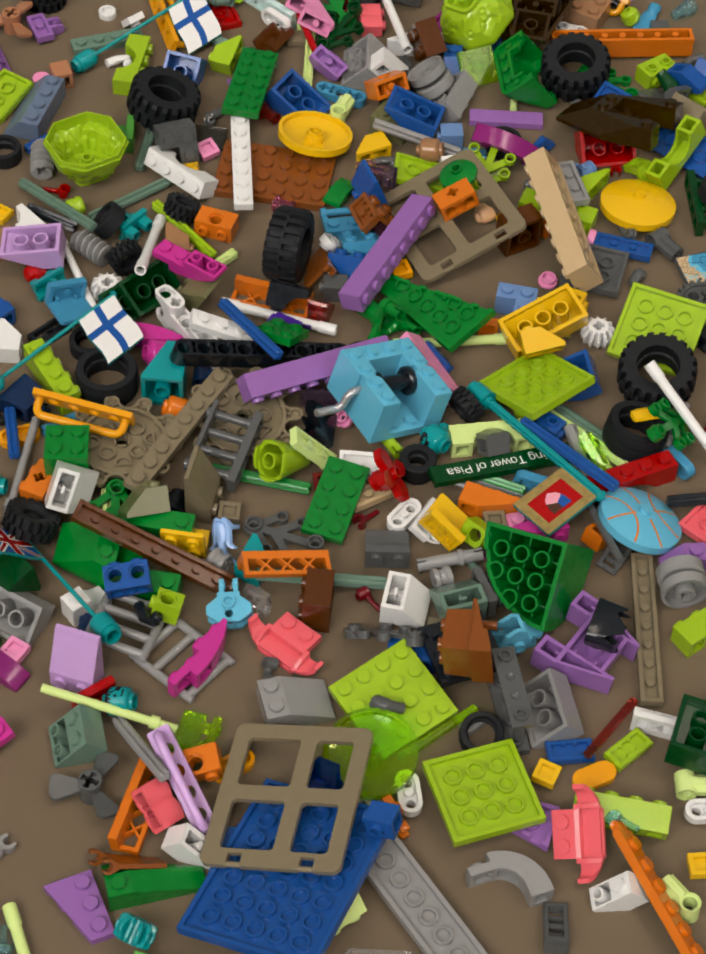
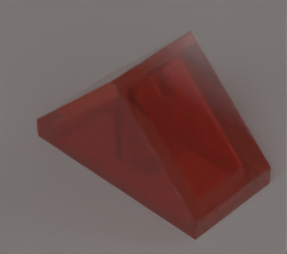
M309 299L307 318L329 322L335 304Z

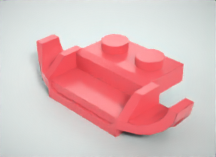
M288 611L273 625L268 623L265 626L256 613L248 619L249 631L253 642L257 646V650L266 657L277 658L279 666L289 674L313 675L323 667L324 662L320 661L318 663L310 658V652L321 642L322 636Z
M572 784V789L577 796V804H573V809L551 810L554 860L576 859L577 864H581V874L577 879L578 884L591 883L598 876L604 859L607 858L604 808L601 807L597 796L587 785Z

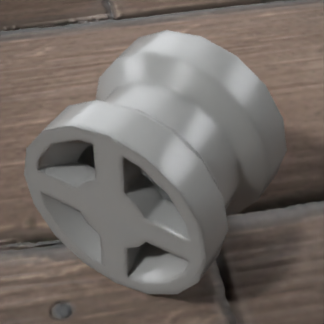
M216 547L210 552L206 562L227 572L232 565L233 556L224 554L220 548Z
M444 565L441 569H430V580L433 588L454 583L453 573L449 565Z

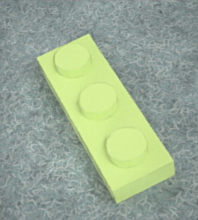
M295 426L290 429L291 447L304 455L308 460L317 464L322 470H324L329 456L337 458L335 453L299 427Z

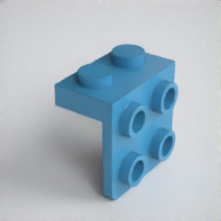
M372 229L367 234L362 231L357 233L342 231L341 234L337 235V239L342 245V249H347V253L354 254V251L365 252L367 255L379 239V236Z
M85 277L47 282L44 302L59 324L70 325L92 308L85 299L87 287Z

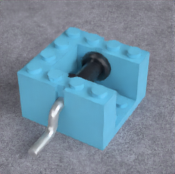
M407 337L340 350L327 385L328 390L338 403L315 409L314 415L315 417L338 413L344 409L370 444L420 433L425 426L434 423L439 424L453 392L434 368L427 366L428 361Z

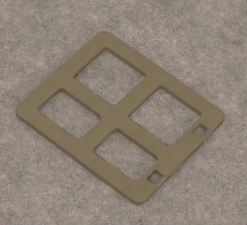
M464 149L384 194L389 206L412 193L432 197L433 192L428 187V184L439 178L441 170L448 163L465 159L473 162L477 168L476 180L481 185V188L475 192L479 203L491 199L508 221L505 225L469 243L453 219L445 222L436 209L434 217L430 219L418 238L436 228H441L456 249V252L433 265H429L415 243H413L405 256L425 283H432L445 276L446 273L479 257L508 238L510 239L518 235L527 227L525 219L471 149ZM503 232L506 233L504 236H502V237H500V238H498V239L495 238L496 236H498L499 234H501V233H503ZM450 262L453 263L452 265H450L449 267H447V268H445V269L442 268L444 265H446V264H448V263H450Z
M244 723L240 725L236 730L201 850L200 860L203 865L214 868L231 867L243 870L286 873L303 872L330 876L340 873L343 868L374 741L372 732L366 728ZM253 741L301 743L291 783L288 786L240 784L250 745ZM321 744L353 746L344 786L341 789L308 788L318 747ZM236 802L284 805L274 846L271 850L222 847L233 805ZM305 806L338 808L329 847L324 854L291 851L301 812ZM229 856H241L240 862L228 861ZM302 860L314 861L313 867L301 866Z

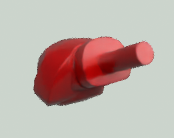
M27 265L23 269V276L30 283L35 278L40 279L50 269H41Z

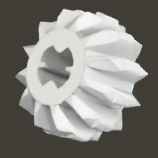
M107 272L105 275L99 273L98 277H93L90 287L94 300H98L99 294L122 280L121 276H117L116 273L109 274Z
M599 316L595 319L589 317L588 325L581 329L580 335L584 344H588L589 348L595 346L598 350L600 346L606 348L610 344L615 328L611 321L606 320V317L603 319L599 318Z

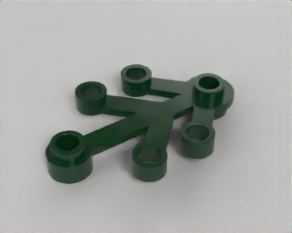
M358 0L348 3L347 9L349 12L338 25H336L338 22L336 13H329L334 21V30L330 32L327 38L317 34L319 39L316 41L317 47L322 44L325 48L331 50L342 45L351 47L354 44L352 36L347 34L355 32V34L360 35L365 30L361 22L346 27L353 17H358L362 13L363 8ZM344 36L342 39L335 40L337 37Z

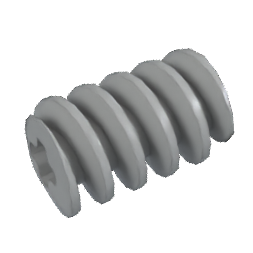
M45 138L35 140L30 147V173L38 180L50 179L54 171V162L43 145Z
M85 229L82 232H75L70 239V248L89 261H92L95 265L101 268L108 263L107 253L112 252L110 250L112 245L102 241L94 233Z

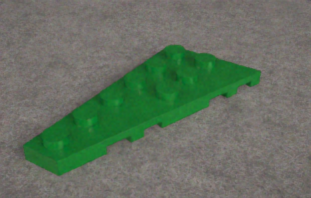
M392 274L379 291L385 298H390L398 307L404 309L406 315L414 323L420 326L449 353L454 352L496 315L494 309H485L476 303L470 304L463 301L462 298L438 290H430L424 285L412 284L409 280Z

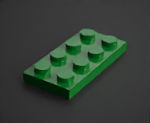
M329 456L302 524L301 533L310 536L318 534L326 541L343 545L369 476L370 468Z

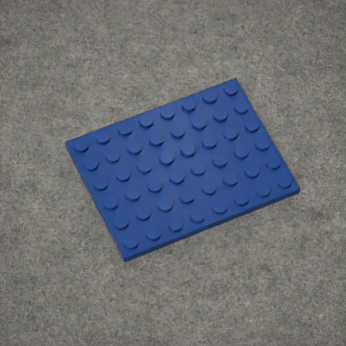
M266 778L262 785L288 786L289 784ZM251 803L225 845V848L271 850L274 846L284 805ZM358 803L343 868L340 873L330 876L303 872L286 873L243 870L231 867H212L176 927L178 934L244 954H325L387 840L386 838H376L367 834L365 824L362 822L364 810L369 808V805ZM305 806L301 812L291 851L317 854L326 853L338 808ZM230 855L228 861L240 862L241 856ZM302 860L301 866L313 867L314 861Z

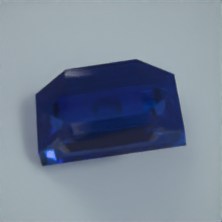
M319 756L314 762L308 788H343L344 783L340 776V765Z

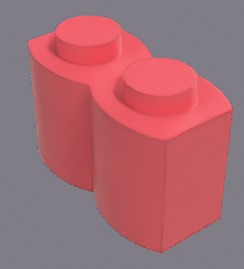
M380 3L361 4L363 10L358 18L365 28L364 32L360 34L361 37L369 33L375 37L382 36V31H386V21L382 20L384 19V8L381 9Z
M154 778L131 792L136 806L144 814L149 828L156 835L185 817L180 802L173 797L171 786L167 780L163 783Z

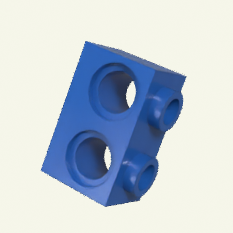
M134 558L130 562H111L107 566H102L105 593L108 600L153 592L150 566L147 559ZM137 572L144 573L140 578L133 577ZM114 576H121L118 582H111Z

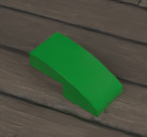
M342 177L338 179L327 191L322 202L337 208L345 205L349 195L352 194L351 191L354 190L351 181Z

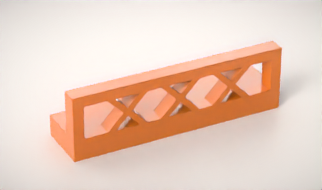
M237 274L234 279L235 289L231 299L270 309L271 306L256 303L260 299L266 301L270 282ZM313 292L308 299L298 298L292 300L289 307L285 310L282 309L281 312L308 318L313 307ZM238 294L247 296V299L244 300L236 298ZM303 309L305 312L304 314L295 313L294 310Z
M328 550L242 551L237 560L238 570H243L244 578L307 576L308 567H325V569L332 570ZM258 567L261 568L259 571H249L256 570Z
M141 758L138 760L107 837L112 851L139 856L150 828L146 820L143 824L134 827L132 823L134 818L143 813L136 806L131 792L149 782L151 775H154ZM136 835L138 840L135 847L124 845L127 838Z

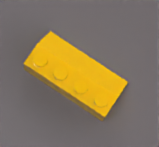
M566 283L497 320V323L508 348L515 359L523 356L518 339L519 331L523 327L529 325L534 327L540 326L562 339L587 326L589 314L570 285Z

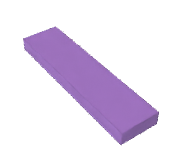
M470 109L469 126H476L477 123L493 127L507 126L516 129L543 130V113Z

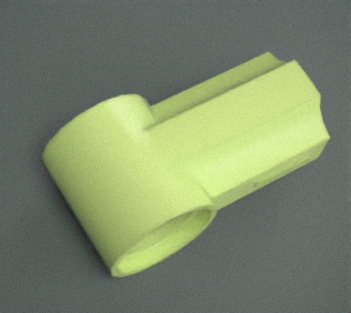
M347 93L341 95L337 102L330 106V115L346 122L347 116L355 105V99Z
M681 769L674 773L677 799L688 801L697 796H706V775L695 774L694 771L688 769Z
M668 874L662 878L667 887L666 892L670 899L674 900L678 905L679 914L683 921L687 922V924L695 923L699 918L702 904L700 897L695 893L689 892L673 874ZM685 907H691L693 910L686 909Z

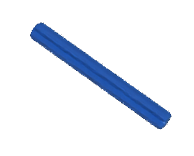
M221 298L218 307L274 360H280L283 351L230 300Z

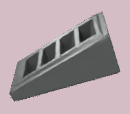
M615 538L614 541L623 553L625 561L622 564H617L614 559L609 557L611 552L607 547L596 562L598 567L613 576L629 559L630 553L635 551L630 548L627 550L619 546L620 542ZM607 560L608 562L615 565V567L611 568L610 566L606 565L604 561Z
M543 902V952L567 954L570 942L567 903ZM548 913H550V914H562V916H552V915H548Z

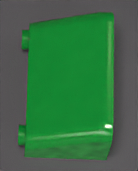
M522 30L498 45L494 50L493 56L501 92L512 100L543 109L550 108L557 103L556 95L551 91L548 92L539 83L537 76L541 69L543 51Z

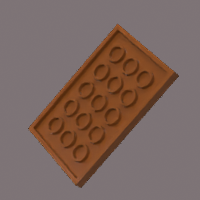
M226 139L215 175L219 182L216 190H214V196L233 199L231 140ZM250 143L253 202L280 206L288 205L319 211L320 208L325 207L326 203L322 202L330 189L337 156L327 158L311 157L295 152L290 148Z

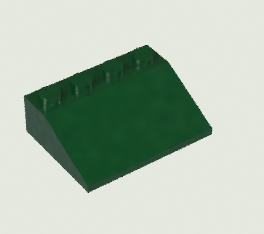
M684 694L664 762L706 775V700Z

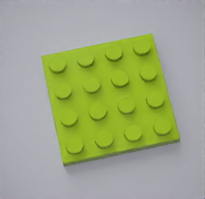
M633 282L609 344L607 355L619 359L621 352L624 348H627V344L631 340L636 341V337L640 335L645 337L647 333L654 332V335H659V332L666 333V336L674 335L678 341L683 340L687 343L686 348L690 347L695 352L706 322V304ZM657 363L663 373L676 377V374L670 367Z
M549 353L524 359L521 356L479 382H482L496 394V400L534 421L595 384V376L557 355Z
M405 639L397 642L328 687V691L355 728H366L372 732L374 741L371 750L381 763L404 750L458 714L459 711L412 648L406 646ZM381 695L391 700L405 703V711L403 714L383 710L373 711L369 707V702L373 696Z
M512 738L422 762L423 771L453 847L546 822L545 813Z

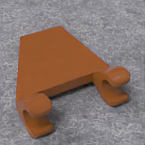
M322 247L309 259L303 284L305 287L311 288L313 283L324 272H327L330 277L337 272L331 264L327 251Z
M96 848L88 850L90 854L96 853L97 855L94 860H88L90 865L98 866L101 863H110L108 869H101V872L105 875H112L120 869L167 868V863L158 857L103 853Z

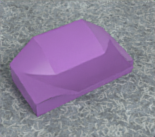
M322 44L309 56V61L313 67L328 80L337 82L349 67L345 64L346 62Z

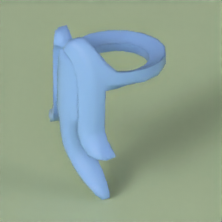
M215 517L212 523L213 544L209 550L212 551L218 546L224 554H229L227 546L230 549H237L238 547L233 544L232 530L240 529V524H233L226 517L220 519Z

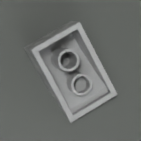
M277 676L257 680V699L264 724L310 726L336 720L323 679Z

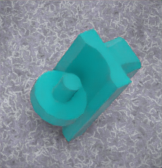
M143 207L135 214L126 212L125 218L119 227L121 232L120 240L130 238L137 241L141 233L139 229H143L145 232L152 229L153 221L147 217V209Z
M59 266L54 270L50 269L40 279L35 278L30 281L31 289L38 301L45 300L47 282L66 280L63 267Z

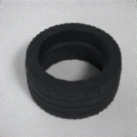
M95 347L85 352L77 362L75 377L76 384L81 390L82 396L80 397L82 400L104 405V399L107 396H117L120 403L124 406L136 396L139 385L138 367L134 357L129 352L124 353L108 366L103 354ZM106 370L117 371L126 376L123 380L110 385L96 384L89 380L92 375Z
M634 400L622 401L617 403L610 411L603 428L602 439L608 450L617 457L631 462L662 452L668 439L669 431L666 432L665 437L661 441L654 443L647 436L646 430L653 424L662 425L666 422L662 419L634 422L630 417V411L648 407L649 404ZM625 427H630L639 430L647 437L633 434L629 430L625 429Z

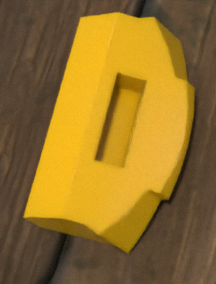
M648 407L630 411V417L634 422L660 419L657 416L651 415Z

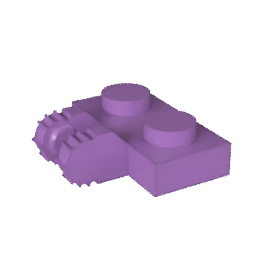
M43 13L26 16V22L38 44L55 40V35H59L65 30L57 16L47 19Z

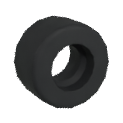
M412 444L405 447L399 455V461L404 464L406 474L401 478L412 485H422L431 481L427 471L428 467L437 465L435 452L422 444ZM413 463H420V464H422V466H415V465H412V464H413Z

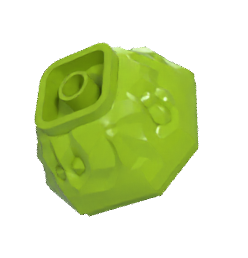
M444 0V4L441 6L440 26L445 42L451 45H461L463 49L474 52L494 44L514 18L512 0Z
M88 111L54 122L43 142L57 170L67 175L68 179L74 180L79 186H88L113 175L129 144L127 137L111 116Z

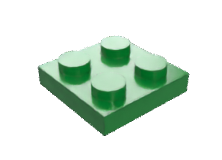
M272 318L257 326L274 343L286 347H291L303 341L309 335V330L302 328V325L296 323L289 324L281 318Z

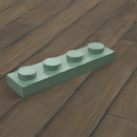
M134 27L70 39V45L74 55L87 48L96 52ZM140 28L139 30L135 31L134 33H132V34L143 35V33H142V31H141V28ZM128 36L106 50L125 47Z

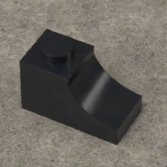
M273 279L269 283L265 305L271 306V310L281 312L282 309L285 310L289 307L292 300L298 298L308 299L311 297L313 288Z

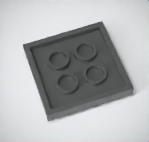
M590 244L604 282L587 292L617 298L630 253ZM562 274L559 285L568 283L570 287L574 288L570 279H565Z

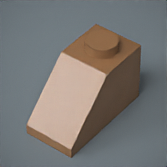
M165 222L166 240L192 253L194 248L193 244H189V235L170 222Z

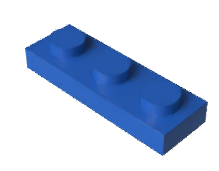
M598 231L593 243L594 245L629 252L630 259L647 263L650 262L654 244Z

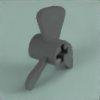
M108 752L100 753L96 758L93 769L84 770L78 778L58 773L52 774L49 778V796L51 800L57 802L79 794L83 803L94 805L96 815L99 818L108 819L115 817L119 807L103 793L102 778L118 764V755Z

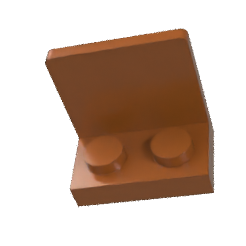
M365 191L348 207L360 230L365 234L379 221L388 226L395 217L392 215L393 210L388 204H382L375 195L372 194L370 196Z

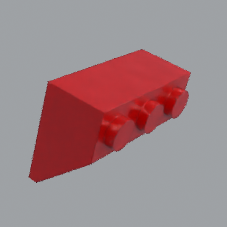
M581 131L574 132L575 150L580 164L590 160L597 168L608 167L614 164L624 165L636 157V148L600 140Z

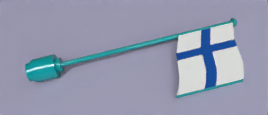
M179 0L95 52L89 48L83 50L73 57L70 64L76 73L87 71L98 63V54L129 36V33H134L168 11L174 28L185 44L188 55L221 36V28L206 0Z
M111 291L108 297L11 369L0 375V392L5 389L4 378L78 323L88 339L103 354L108 366L143 340V334L138 325L122 309L116 299L117 293Z

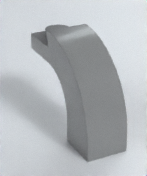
M512 851L487 852L485 863H474L467 868L465 880L468 888L495 880L508 881L521 890L529 908L541 905L543 902H551L555 889L546 872L535 861L520 853Z

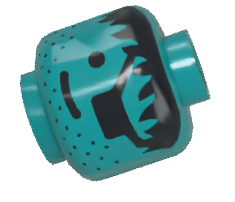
M434 423L425 426L420 432V444L431 448L436 455L445 453L451 446L450 433L438 424Z
M111 686L106 694H103L101 700L132 711H136L138 706L137 694L134 693L132 688L127 686ZM107 713L109 716L117 717L116 715Z

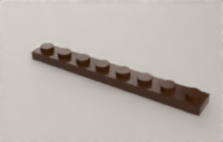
M80 499L70 518V521L176 574H181L182 577L216 594L219 592V579H224L225 592L233 591V578L238 577L83 499Z

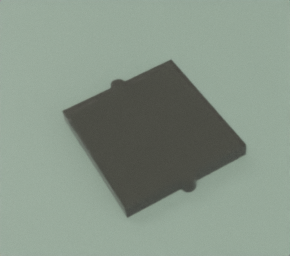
M196 125L198 143L211 137L220 151H223L226 139H228V128Z

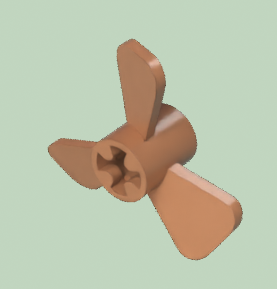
M23 1L18 3L16 7L3 9L2 14L0 13V26L4 27L6 34L16 35L20 38L33 37L32 31L21 24V15L33 7L32 1Z

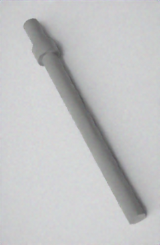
M33 416L31 419L10 494L3 506L4 510H6L10 499L18 498V488L23 480L40 419L36 416Z

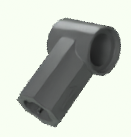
M660 227L645 236L646 243L654 244L653 250L657 249L673 263L675 257L683 255L684 249L671 239L670 233L665 227Z

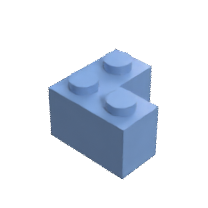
M499 282L495 299V312L508 315L537 299L538 288Z

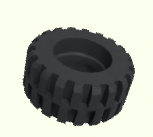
M569 32L568 35L561 34L558 36V39H552L550 44L545 46L541 57L540 76L545 89L548 92H553L557 99L560 97L562 101L566 102L567 100L573 102L576 99L583 101L593 98L604 81L608 82L611 56L607 47L602 45L603 42L598 38L594 39V36L590 34L588 36L584 35L583 32H579V34ZM570 62H578L590 69L584 72H570L561 66Z
M151 66L146 69L144 68L134 76L126 103L129 113L134 115V120L137 123L140 122L142 127H147L150 131L154 132L153 125L185 118H190L194 123L201 103V93L196 83L191 81L189 76L183 75L181 71L172 70L170 67L163 68V66H157L154 68Z
M281 205L273 212L266 232L262 254V271L267 279H277L296 284L303 278L309 262L315 230L314 215L310 210Z
M654 332L647 333L645 337L643 335L636 337V341L631 340L627 344V348H624L621 352L618 364L617 383H619L620 393H624L623 398L626 401H640L649 405L663 397L669 401L657 383L646 380L638 372L642 366L655 360L656 363L665 364L674 371L676 377L669 381V383L682 401L687 402L694 391L698 372V363L696 357H694L693 350L690 347L686 348L687 343L683 340L678 341L676 336H666V333L659 332V335H654Z

